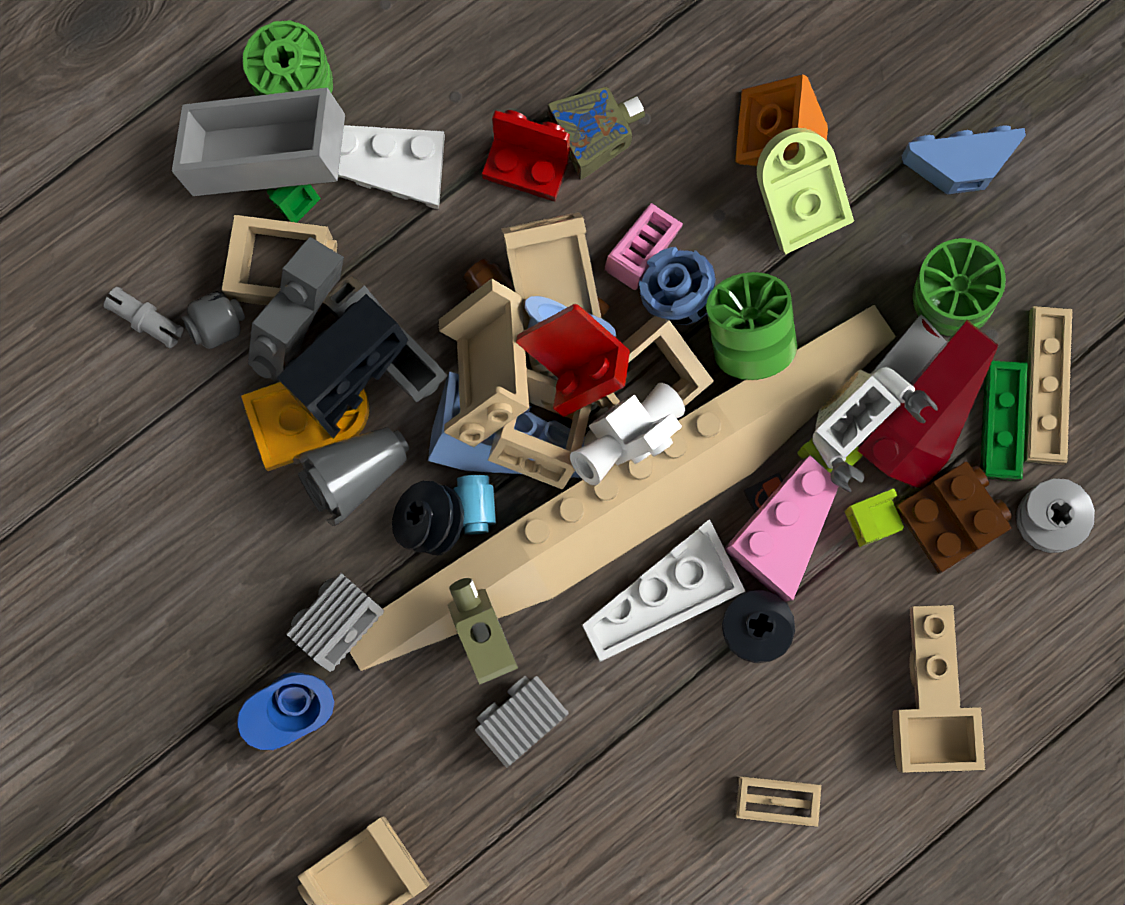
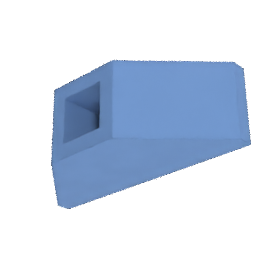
M998 126L990 129L987 133L973 134L970 130H964L951 134L949 138L935 139L933 135L920 136L908 143L902 154V160L905 165L946 194L985 190L1026 136L1025 128L1011 130L1010 126Z

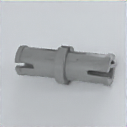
M115 287L110 291L109 294L122 301V304L119 305L106 297L104 302L105 309L129 321L131 328L137 332L145 331L168 348H172L177 344L178 341L166 334L165 331L168 330L181 338L184 330L181 325H177L157 313L156 307L149 302L141 303L124 292L120 287Z

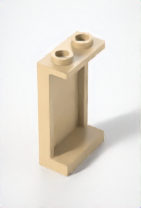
M580 212L502 228L514 290L521 295L524 331L528 329L530 316L525 309V300L531 296L550 298L566 307L578 304L588 314L601 318L585 237L586 228L584 218ZM528 353L532 371L541 372L542 375L547 377L554 376L553 373Z
M490 279L439 319V331L456 340L458 349L460 413L444 424V432L472 447L477 446L529 409L525 350L516 343L517 335L524 331L521 295L494 279Z

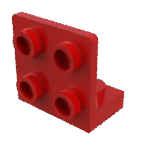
M495 110L492 117L494 141L482 172V178L555 202L570 160V134L555 123L543 122L541 125L527 120L525 115L517 111L506 110L503 113Z
M572 304L517 335L516 343L558 378L553 409L563 417L625 387L630 350L578 304Z

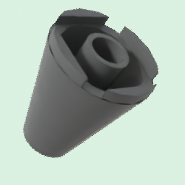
M384 427L302 452L294 456L293 463L294 465L302 463L304 470L297 473L301 483L318 511L321 512L327 509L332 515L326 521L330 525L336 526L343 522L407 461L405 452L409 451V446L398 430L392 432L388 427Z

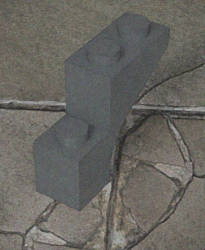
M312 237L308 238L283 267L280 291L252 323L248 365L252 366L253 370L261 377L271 378L277 383L280 381L276 377L284 371L286 365L292 359L297 357L316 312L341 276L344 257Z
M352 275L333 290L323 301L337 320L343 316L345 310L352 303L358 302L365 294L385 311L365 285ZM402 329L409 341L384 373L414 401L418 402L423 397L434 393L439 383L447 375Z

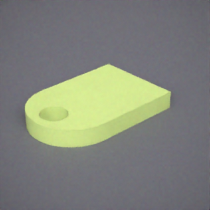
M792 128L777 134L766 144L758 160L757 179L779 249L784 254L790 253L854 222L835 153L831 145L823 137L810 129ZM793 142H798L799 151L797 155L790 160H784L783 153L785 148Z

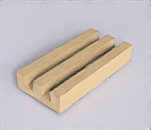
M738 777L739 786L735 818L818 827L821 785ZM755 786L811 792L812 796L810 801L747 794V787ZM746 802L810 809V817L746 810Z

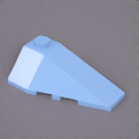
M449 372L432 428L428 461L464 471L521 474L488 461L495 433L477 446L472 447L444 432V424L460 413L459 374ZM531 406L517 417L514 426L515 430L566 449L570 428L556 420L547 422L529 412ZM574 471V473L571 476L575 478H581L576 471Z

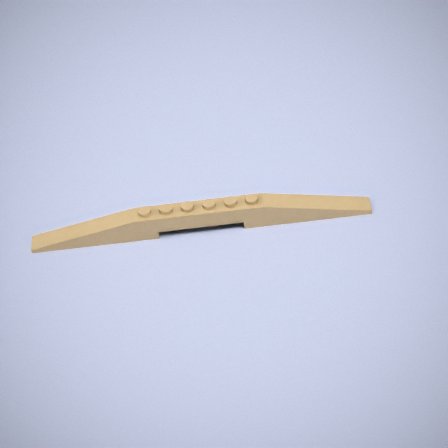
M873 305L799 348L790 365L780 373L764 379L745 380L707 402L678 421L682 427L670 436L673 443L660 454L654 457L650 454L637 464H634L632 460L619 465L614 464L596 486L590 485L584 480L580 481L384 607L383 615L378 617V621L374 622L367 633L362 635V639L357 641L356 646L351 648L350 654L361 671L458 634L448 604L454 601L449 587L460 579L471 578L476 590L486 589L497 618L506 617L527 607L555 598L754 473L799 428L813 417L830 397L857 371L862 370L896 336L876 306Z

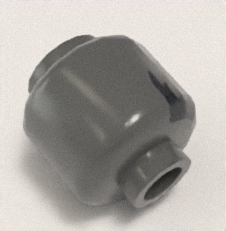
M215 291L189 303L187 315L182 318L195 345L201 343L205 348L213 349L239 336L241 332L239 322L244 320L245 316L236 298L229 300L222 292Z

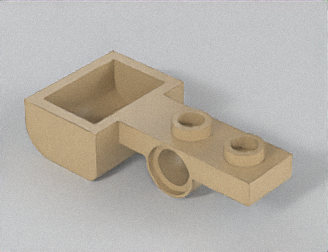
M954 606L910 607L912 651L910 653L909 668L911 683L915 687L916 709L894 710L892 714L897 770L901 773L985 770L981 707L960 708Z

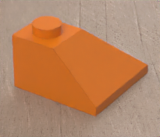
M802 74L742 89L736 163L757 166L760 154L766 144L777 134L792 128L810 129L827 141L828 126L807 76ZM793 142L785 148L783 153L784 160H790L797 155L799 151L798 142Z

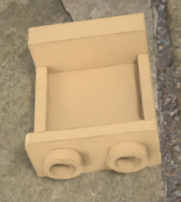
M385 816L373 822L358 835L298 875L302 883L298 886V890L308 905H403L430 885Z

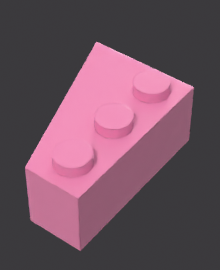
M811 456L799 461L771 496L724 548L743 568L769 591L778 595L785 602L794 600L839 487L831 481V473Z

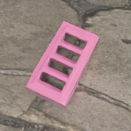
M651 203L608 255L605 270L631 289L636 290L639 287V280L642 281L649 267L647 261L659 251L667 249L682 228L683 223ZM648 222H652L666 233L661 235L647 225ZM642 234L643 236L654 242L656 245L652 246L651 244L640 238L639 235ZM632 246V247L635 248L637 251H639L640 253H642L643 255H645L646 258H645V259L642 258L641 256H639L638 254H636L635 252H633V251L630 250L629 248Z

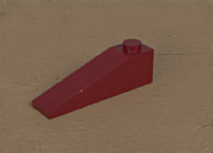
M966 319L910 382L915 391L922 390L937 405V410H934L931 406L924 407L919 414L926 422L920 423L908 412L905 404L901 403L859 444L857 451L889 477L923 489L949 461L997 351L998 344Z

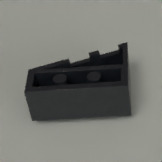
M365 294L358 302L352 303L345 310L343 316L328 330L322 331L315 338L314 343L299 357L292 359L286 365L284 371L276 378L301 407L334 439L341 430L336 424L349 407L355 410L363 401L359 396L360 392L372 376L377 380L380 379L409 340L399 324L373 299Z

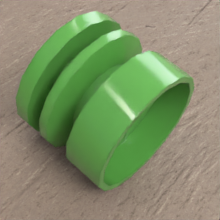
M274 21L259 28L248 40L243 52V69L256 96L328 88L332 93L333 76L325 51L318 36L305 25L293 21ZM288 61L289 66L283 68V62Z

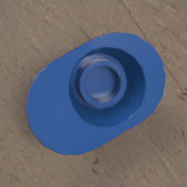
M297 672L283 674L275 679L271 685L256 692L245 701L238 714L237 725L240 735L248 745L260 750H275L286 746L302 736L317 730L328 721L334 707L332 691L323 680L313 675Z

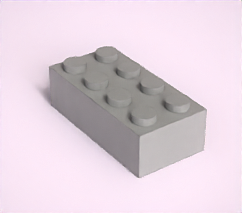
M328 88L184 104L181 110L172 172L192 196L338 181L345 113Z

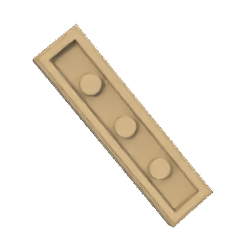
M1033 306L1030 309L1024 462L1065 465L1067 463L1072 309Z

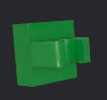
M311 184L279 187L277 190H274V188L267 189L269 199L289 222L297 223L321 199Z

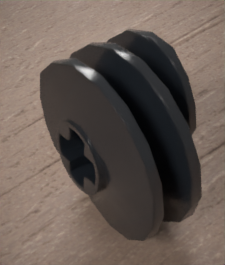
M423 480L411 485L400 497L393 513L392 532L396 542L405 549H413L419 553L441 556L451 550L459 539L463 528L464 509L461 499L453 489L434 481Z
M764 590L748 591L733 600L726 609L722 621L724 640L732 653L744 661L759 664L776 660L787 652L795 634V621L788 604L778 595ZM758 617L764 619L763 625H768V632H763L759 637L753 635L755 629L749 628V622H754Z

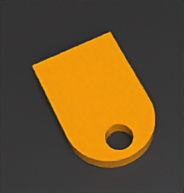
M281 382L241 395L265 469L271 471L293 463L294 456L302 452L358 436L365 427L369 416V401L364 388L359 394L363 401L358 408L346 411L336 424L341 430L334 439L301 407Z

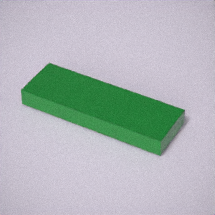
M992 360L984 378L980 468L988 479L1021 481L1023 479L1028 363Z

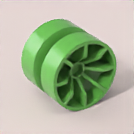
M958 238L941 243L927 255L913 290V303L917 315L924 316L939 334L945 336H952L966 319L980 329L991 317L1005 289V270L1001 260L992 249L976 240Z
M742 273L723 280L710 292L706 309L716 363L725 373L739 379L759 380L774 376L790 365L797 352V341L791 293L783 281L765 273Z

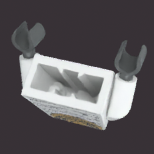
M880 368L870 374L862 370L857 371L821 406L815 432L813 433L815 447L827 466L833 469L830 476L831 481L847 492H851V489L848 487V481L851 476L859 482H863V473L845 462L846 456L901 403L905 404L908 412L920 423L926 422L919 414L920 411L926 406H931L934 410H937V405L924 391H915V388L890 368Z

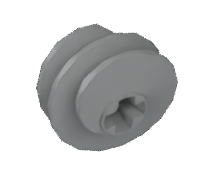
M1053 478L1033 487L1020 501L1016 511L1017 527L1024 540L1035 549L1048 553L1064 552L1077 547L1089 536L1094 525L1095 509L1090 496L1080 485L1067 479ZM1054 509L1059 510L1061 513L1057 518L1059 521L1057 523H1054L1051 519L1054 515Z

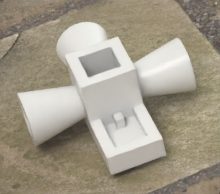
M658 383L642 404L635 395L615 404L589 425L590 430L585 436L584 446L571 452L570 461L574 470L585 482L596 486L614 464L619 465L629 460L637 464L650 454L653 457L660 454L673 443L670 436L682 427L677 420L685 412L682 399L669 385Z

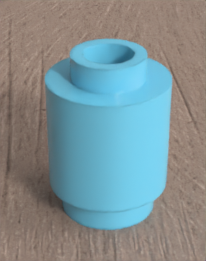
M468 475L458 477L457 487L454 488V491L460 497L463 505V528L465 534L488 533V526L496 524L493 485H489V476Z

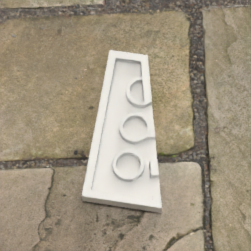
M344 125L338 177L354 181L357 185L371 189L373 187L390 192L393 196L405 200H416L425 203L428 207L439 210L445 140L444 131Z
M709 519L582 626L599 662H602L744 593L745 589Z

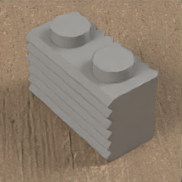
M340 572L336 578L327 580L321 586L319 597L308 609H303L295 615L291 623L292 627L286 635L314 661L331 672L335 669L336 665L340 664L341 659L345 658L346 653L351 652V648L356 646L357 641L362 639V635L367 633L368 629L373 626V623L378 621V617L383 615L384 610Z
M526 676L521 678L507 691L512 698L500 708L494 702L476 718L481 725L475 731L506 768L569 714L537 676L531 681Z

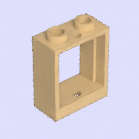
M234 215L222 292L229 300L236 298L238 302L268 305L280 291V288L248 284L256 234L308 240L309 237H312L336 253L337 241L332 240V235L326 226ZM322 304L317 312H321Z
M654 316L623 342L630 350L629 362L654 341L681 377L671 388L678 393L685 407L713 382V379L670 320ZM614 393L595 401L600 408L604 409L607 407L608 410L620 402Z
M526 368L529 403L559 414L553 409L558 380ZM592 403L565 416L572 419L566 449L515 430L516 417L495 432L488 461L563 489L575 471L570 461V454L582 447Z

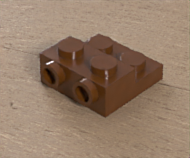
M967 461L895 506L898 514L938 574L1012 529L1008 523L1012 519L1008 507L1000 499L993 501L985 489L989 485L987 476L979 466L975 465L971 468Z

